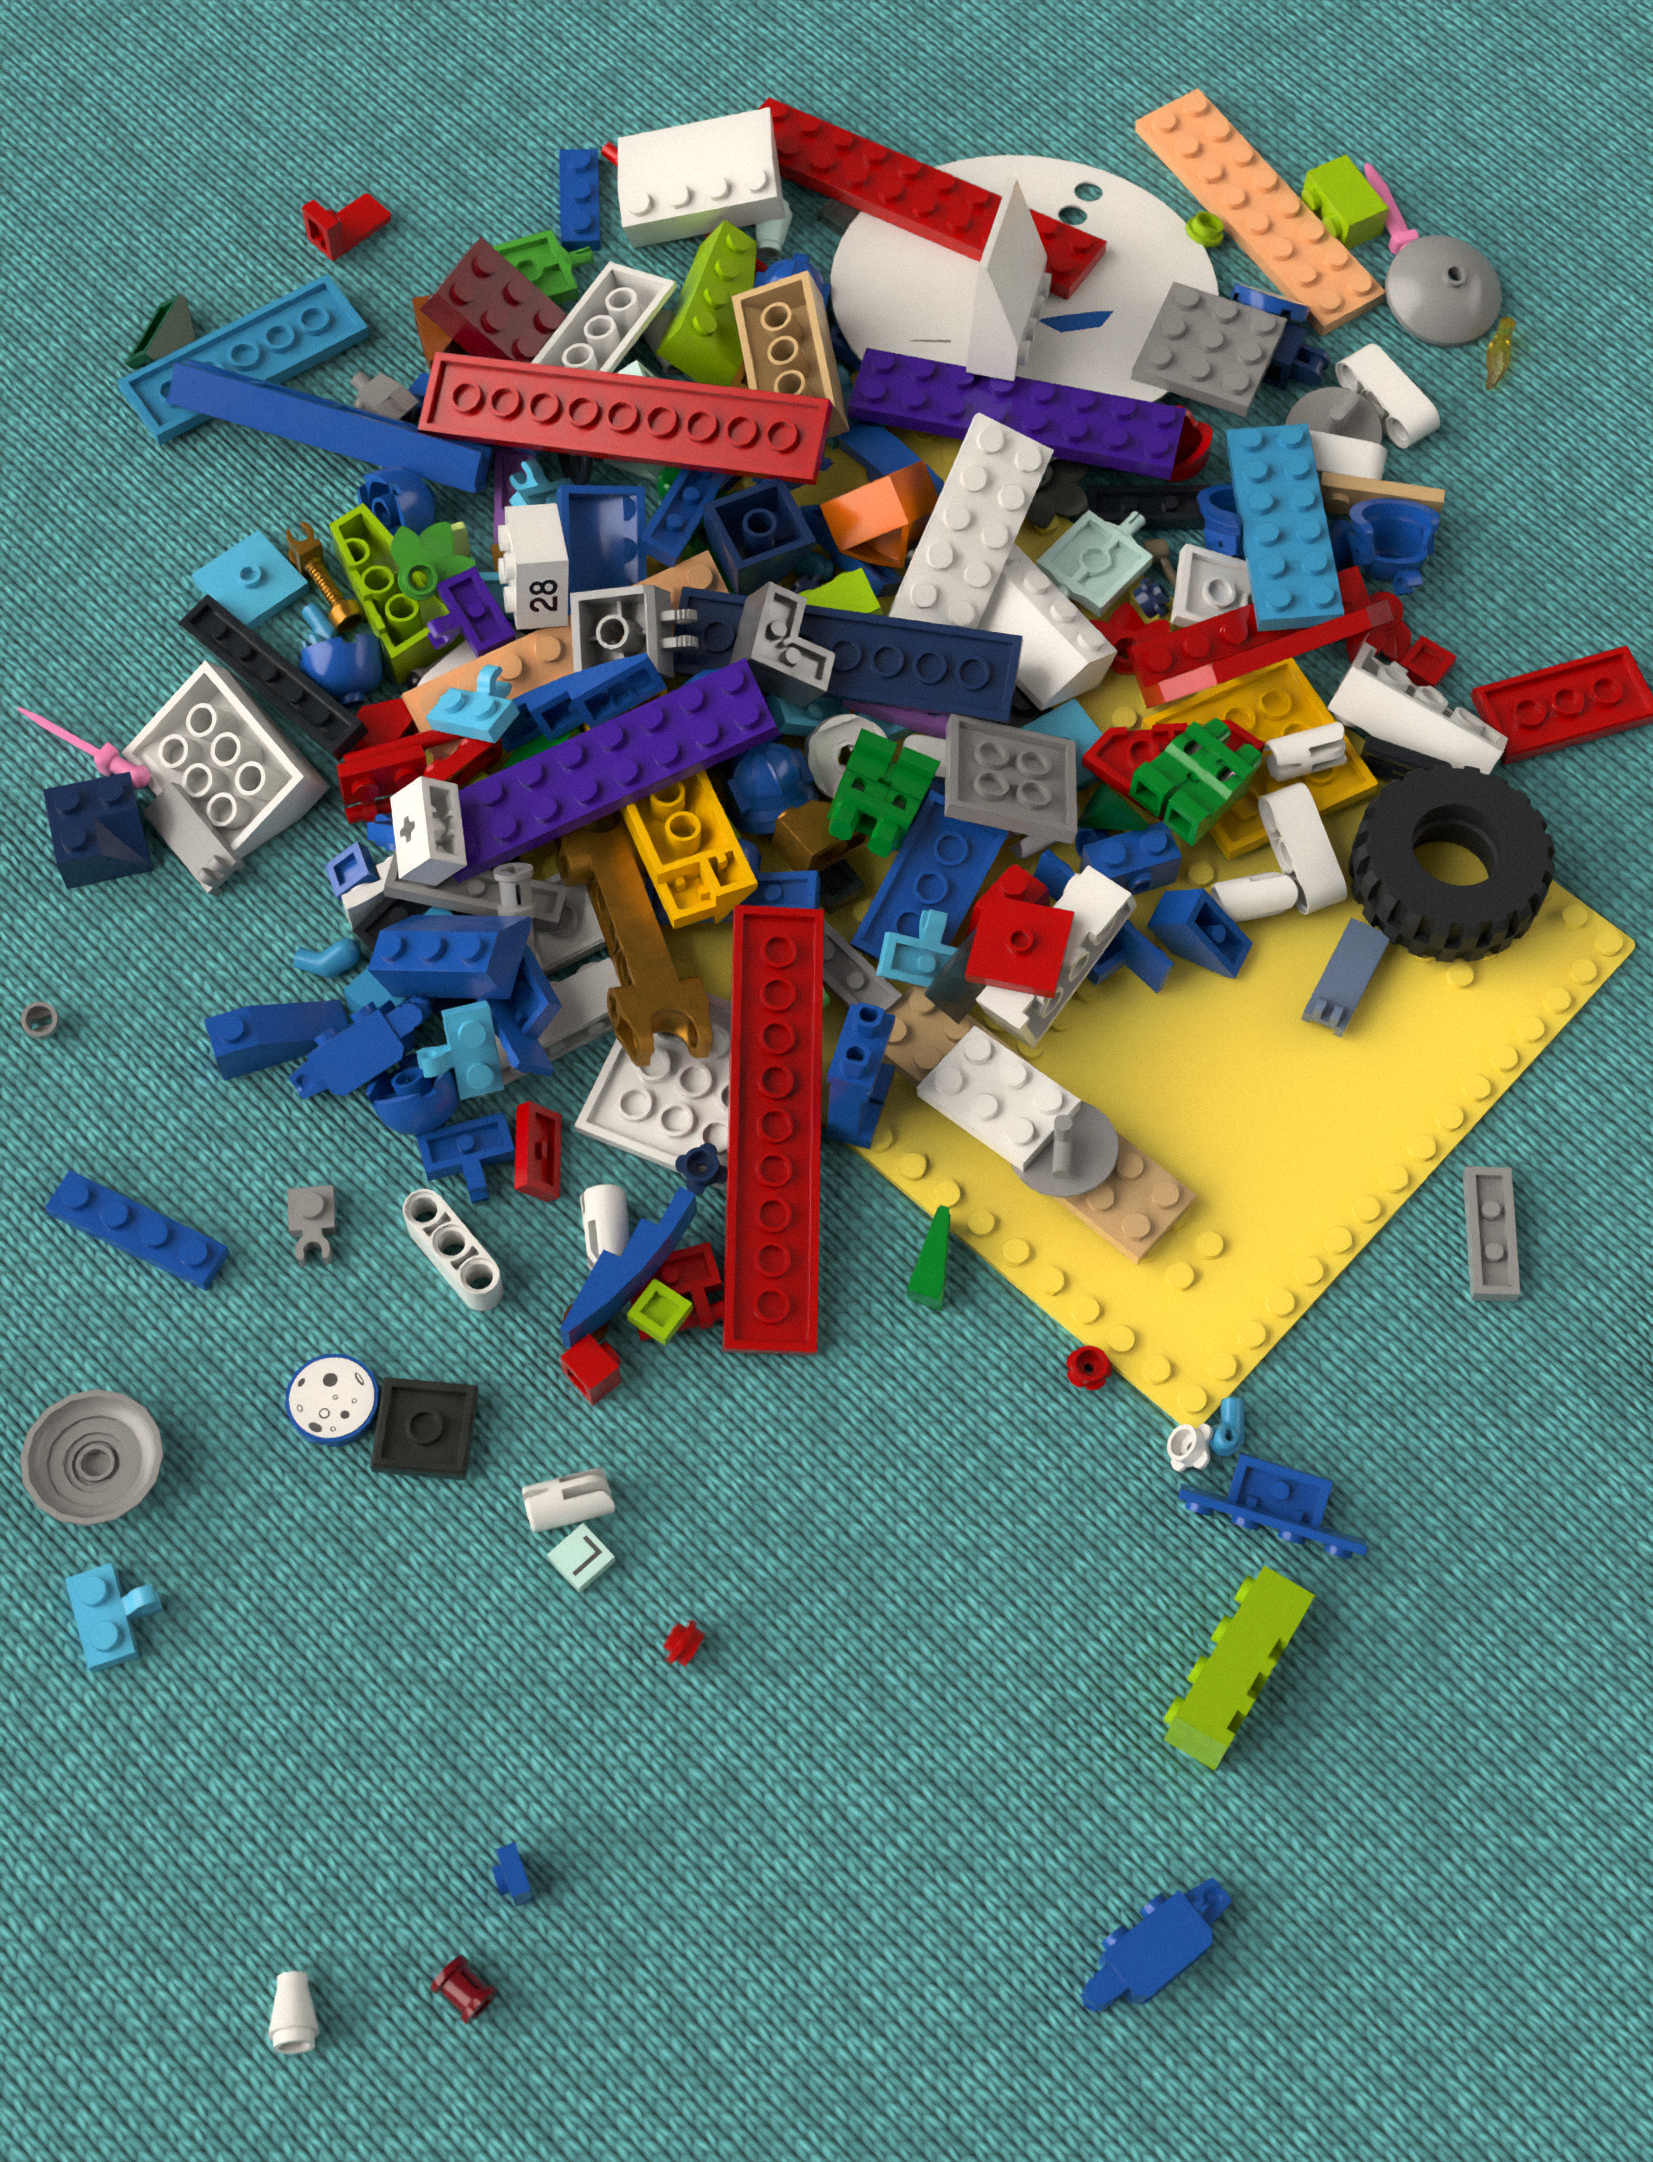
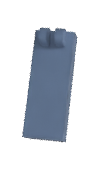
M1351 918L1303 1012L1301 1020L1308 1023L1310 1020L1316 1021L1335 1030L1334 1035L1342 1038L1390 939L1382 931Z

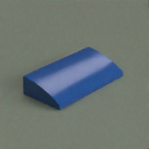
M560 485L557 490V508L569 560L568 615H570V593L627 587L647 579L646 554L635 549L639 538L646 528L645 486Z

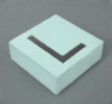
M584 1523L547 1554L548 1560L579 1593L616 1562L615 1556Z

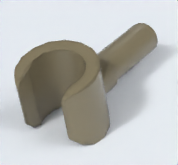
M1161 538L1144 541L1143 549L1153 555L1152 564L1159 563L1161 570L1175 590L1177 573L1169 560L1170 552L1167 541Z

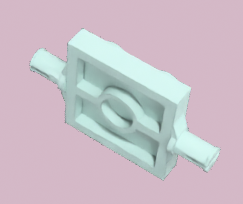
M1088 510L1036 561V566L1068 599L1079 602L1100 617L1152 565L1153 555L1140 547L1132 537L1145 525V519L1141 514L1138 516V512L1133 511L1121 525L1117 526L1102 520Z

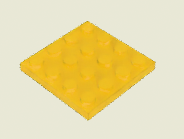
M1289 658L1231 679L1144 718L1141 728L1142 730L1152 729V725L1185 722L1189 726L1194 721L1203 726L1217 717L1219 720H1232L1266 744L1271 739L1335 723L1336 720L1295 660ZM1346 735L1343 738L1346 745L1344 754L1347 764L1277 782L1271 777L1265 762V757L1274 754L1273 751H1264L1263 749L1260 766L1252 776L1248 792L1228 811L1224 812L1217 819L1216 824L1209 830V833L1228 861L1270 842L1258 811V799L1262 795L1302 782L1309 789L1320 818L1376 793L1379 783Z

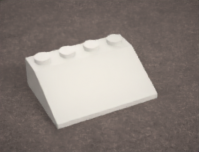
M770 107L618 138V196L622 228L633 248L712 233L725 219L738 228L769 220L786 218Z
M1014 178L1008 179L978 267L966 366L967 373L1009 381L1015 380L1019 365L1025 367L1027 365L1030 345L1034 342L1038 320H1041L1045 298H1048L1052 274L1045 273L1047 254L1018 180Z
M206 660L122 752L128 762L137 767L144 765L148 768L150 772L148 786L156 796L170 782L181 785L240 859L301 819L330 788L233 672Z

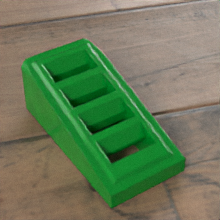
M943 1205L937 1207L907 1287L908 1300L941 1311L944 1305L951 1218L949 1207Z

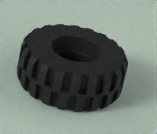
M1452 764L1435 765L1432 770L1425 771L1424 768H1419L1405 773L1403 781L1395 779L1385 785L1380 795L1370 801L1364 812L1349 859V875L1353 879L1351 886L1352 894L1358 904L1364 905L1362 914L1369 924L1373 927L1378 926L1393 945L1396 946L1398 943L1408 948V953L1423 958V955L1436 957V961L1453 963L1455 959L1464 958L1465 962L1484 959L1486 952L1490 951L1491 954H1498L1509 948L1513 939L1521 938L1530 928L1534 918L1537 917L1553 880L1555 864L1552 858L1555 853V847L1550 834H1545L1548 825L1539 810H1533L1530 806L1531 800L1520 789L1515 791L1507 785V780L1496 774L1492 777L1481 773L1479 768L1464 766V769L1452 768ZM1439 841L1460 845L1470 850L1480 859L1487 870L1489 878L1483 882L1466 886L1442 882L1422 868L1414 855L1413 849L1426 843Z

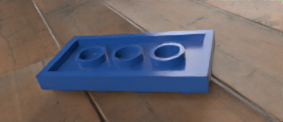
M931 790L850 945L855 950L879 962L885 932H894L919 939V923L922 911L932 909L948 913L941 944L950 946L1009 831L945 817V796Z

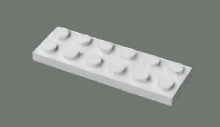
M977 413L967 431L887 616L977 629L1054 450L981 413Z

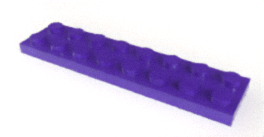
M866 348L848 404V418L964 440L974 416L977 413H981L1053 449L1051 457L1170 480L1186 409L1018 376L1015 377L1014 381L967 373L965 366Z
M746 658L459 790L467 866L452 875L456 882L459 884L781 735Z

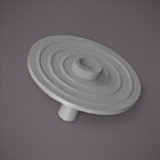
M1341 387L1320 388L1304 395L1294 404L1285 425L1308 423L1309 430L1370 441L1379 445L1382 440L1381 420L1374 406L1359 393Z
M1081 1101V1109L1072 1119L1068 1115H1059L1055 1118L1054 1139L1024 1172L1013 1164L1011 1166L1020 1180L1038 1193L1058 1198L1080 1196L1099 1187L1114 1170L1119 1151L1117 1134L1112 1123L1104 1113L1096 1107Z

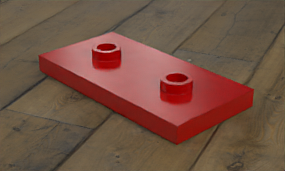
M1627 645L1473 688L1470 695L1481 720L1508 738L1504 751L1500 756L1503 765L1653 723V695Z

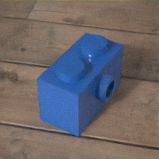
M1162 821L1149 825L1144 831L1132 830L1084 845L1079 872L1081 874L1089 865L1132 895H1136L1175 883L1182 856L1169 827Z

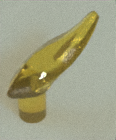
M1502 317L1500 319L1496 335L1487 350L1486 364L1488 376L1485 384L1487 390L1493 389L1499 382L1510 362L1511 337L1516 325L1515 320L1510 317Z

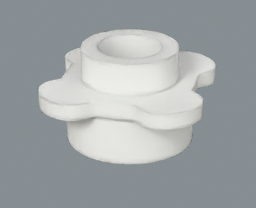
M1184 1424L1178 1426L1171 1433L1167 1443V1451L1172 1458L1171 1465L1174 1470L1183 1472L1187 1467L1194 1466L1197 1469H1203L1210 1461L1211 1451L1209 1441L1213 1437L1211 1426L1201 1424L1198 1428H1194Z

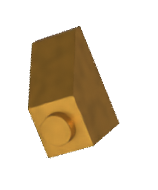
M811 800L798 808L790 807L780 814L775 822L776 829L770 845L794 871L817 870L819 873L866 846L870 837L854 830L850 840L843 841L830 835L828 832L830 820L826 817L831 803Z

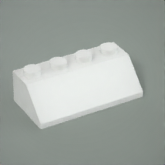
M609 262L531 363L613 373L677 288L676 282Z
M1013 543L977 629L1023 636L1016 685L1042 711L1099 687L1117 650L1025 553Z

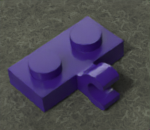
M475 566L437 584V593L448 609L449 614L435 618L426 624L430 631L427 637L435 650L447 646L461 633L477 658L516 640L514 630Z

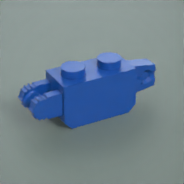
M416 994L396 1007L390 999L379 1007H376L373 1001L367 1003L350 1015L354 1023L340 1030L338 1025L335 1024L314 1038L318 1046L306 1055L308 1060L288 1077L292 1085L295 1086L303 1099L326 1089H329L333 1094L347 1095L402 1060L404 1055L414 1048L415 1035L412 1031L431 1015L433 1011L430 1004L431 1000H428L423 994L420 996Z
M1212 1877L1185 1894L1178 1890L1169 1899H1167L1163 1892L1158 1894L1139 1911L1144 1917L1140 1923L1130 1931L1125 1924L1121 1925L1101 1943L1106 1949L1098 1960V1964L1102 1968L1093 1975V1979H1088V1983L1084 1985L1085 1988L1081 1990L1082 1994L1080 1997L1084 2004L1083 2008H1087L1093 2014L1095 2012L1100 2013L1101 2010L1105 2011L1106 2006L1110 2007L1123 1995L1133 2004L1145 2005L1206 1954L1207 1949L1212 1945L1213 1930L1211 1926L1232 1902L1228 1893Z

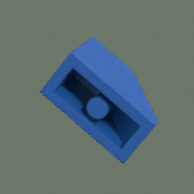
M1204 888L1165 891L1147 925L1171 953L1227 978H1236L1253 944Z

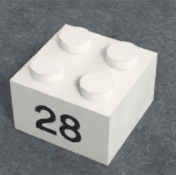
M557 503L505 507V525H498L500 551H505V554H503V558H498L500 584H508V587L503 588L506 613L513 612L517 630L568 626L569 560Z

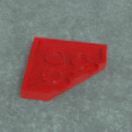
M1221 720L1231 731L1230 740L1225 745L1235 753L1242 745L1251 744L1261 754L1263 753L1264 742L1232 720ZM1187 722L1152 725V729L1134 731H1127V727L1108 728L1083 755L1081 765L1154 816L1129 795L1133 773L1145 761L1150 763L1160 755L1178 735L1185 733L1188 724ZM1165 813L1157 819L1162 822L1164 820Z

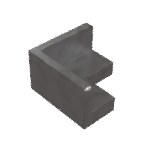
M769 581L745 601L730 664L746 658L759 689L799 707H804L827 692L836 653L798 637L807 598Z

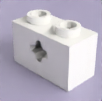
M420 776L390 797L399 879L436 886L467 866L457 784Z

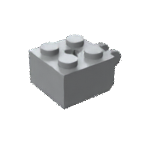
M635 585L570 593L574 673L606 662L647 653L663 680L674 679L673 652L699 648L698 638L695 636L681 635L672 637V625H685L696 622L697 611L693 609L671 610L670 592L655 585Z

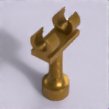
M300 521L301 529L308 537L304 541H297L292 537V533L287 528L286 538L290 548L289 561L306 580L313 578L332 608L328 618L336 628V631L338 633L349 632L364 621L366 614L355 599L346 600L325 568L321 541L319 538L315 539L314 530L310 524Z

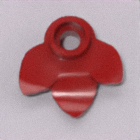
M1380 591L1373 593L1369 596L1371 605L1388 600L1394 620L1347 637L1346 651L1349 661L1352 664L1364 642H1367L1377 649L1373 657L1382 651L1390 661H1395L1399 664L1410 650L1412 642L1411 632L1402 621L1403 605L1400 599L1390 592Z
M1124 602L1112 613L1108 623L1099 620H1089L1117 650L1109 668L1120 675H1134L1130 659L1120 657L1128 655L1127 648L1170 633L1168 620H1156L1144 625L1139 614L1128 602Z

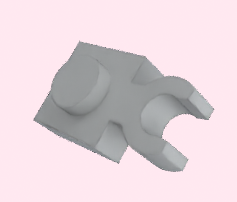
M325 1185L287 1189L289 1233L291 1238L302 1237L295 1247V1254L300 1267L306 1266V1254L311 1249H320L324 1264H330L332 1261V1250L324 1235L337 1234L336 1192L334 1186Z

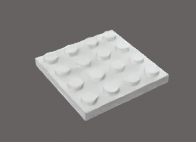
M706 993L709 1000V1017L713 1043L709 1056L705 1058L695 1059L691 1056L686 1044L677 1035L669 1032H657L653 1034L654 1052L650 1057V1065L637 1067L616 1038L574 1125L576 1132L676 1172L678 1171L676 1170L675 1162L680 1155H685L689 1150L700 1147L704 1143H710L717 1148V1157L720 1164L727 1167L731 1002ZM700 1166L698 1168V1172L700 1173L706 1171L705 1166ZM726 1182L723 1184L715 1183L711 1185L713 1187L726 1191Z

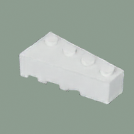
M1364 642L1327 707L1328 710L1333 712V716L1346 726L1360 727L1370 733V736L1452 764V768L1464 769V766L1479 768L1481 773L1489 775L1502 755L1508 738L1462 707H1457L1452 711L1447 707L1448 701L1442 696V693L1430 685L1427 687L1415 686L1406 676L1408 670L1395 661L1390 666L1383 664L1373 657L1377 649Z
M1089 865L1081 874L1076 873L1067 883L1063 896L1053 906V908L1075 912V919L1055 999L987 985L975 1000L988 1018L1034 1049L1137 907L1133 895Z

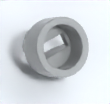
M33 1002L23 1010L21 1024L25 1032L32 1038L48 1039L57 1031L59 1017L50 1004L46 1002ZM50 1018L53 1020L50 1024L31 1029L30 1024L40 1023Z

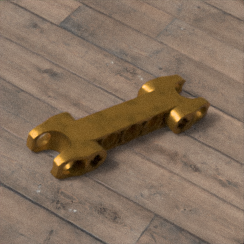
M620 810L612 812L610 815V831L596 833L582 826L554 839L556 866L564 886L567 887L586 886L620 986L608 989L607 1009L615 1036L626 1050L633 1064L637 1067L650 1065V1057L654 1052L653 1034L657 1032H669L680 1037L686 1044L690 1055L695 1059L708 1057L713 1038L707 994L698 976L678 978L642 880V878L650 876Z

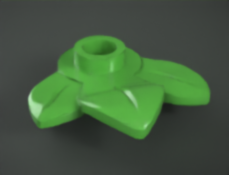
M444 521L431 525L419 537L405 526H401L394 535L391 542V554L400 568L398 585L403 594L408 598L416 601L427 600L436 594L438 583L475 566L476 562L472 558L463 555H453L454 537L449 522ZM414 572H422L426 576L427 582L424 587L413 585L411 576Z

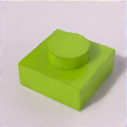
M654 1278L627 1313V1321L666 1346L692 1312L693 1305L690 1301Z

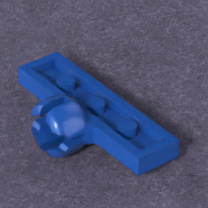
M737 838L758 882V888L739 905L819 909L821 877L817 870L761 872V854L757 846L748 840ZM646 878L645 889L658 924H671L651 878ZM733 910L720 922H733ZM711 917L695 923H714Z

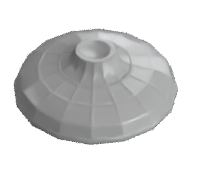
M95 1389L70 1394L45 1409L27 1432L20 1456L23 1485L37 1507L60 1522L90 1526L114 1521L139 1506L157 1482L164 1455L160 1429L144 1406L123 1393Z

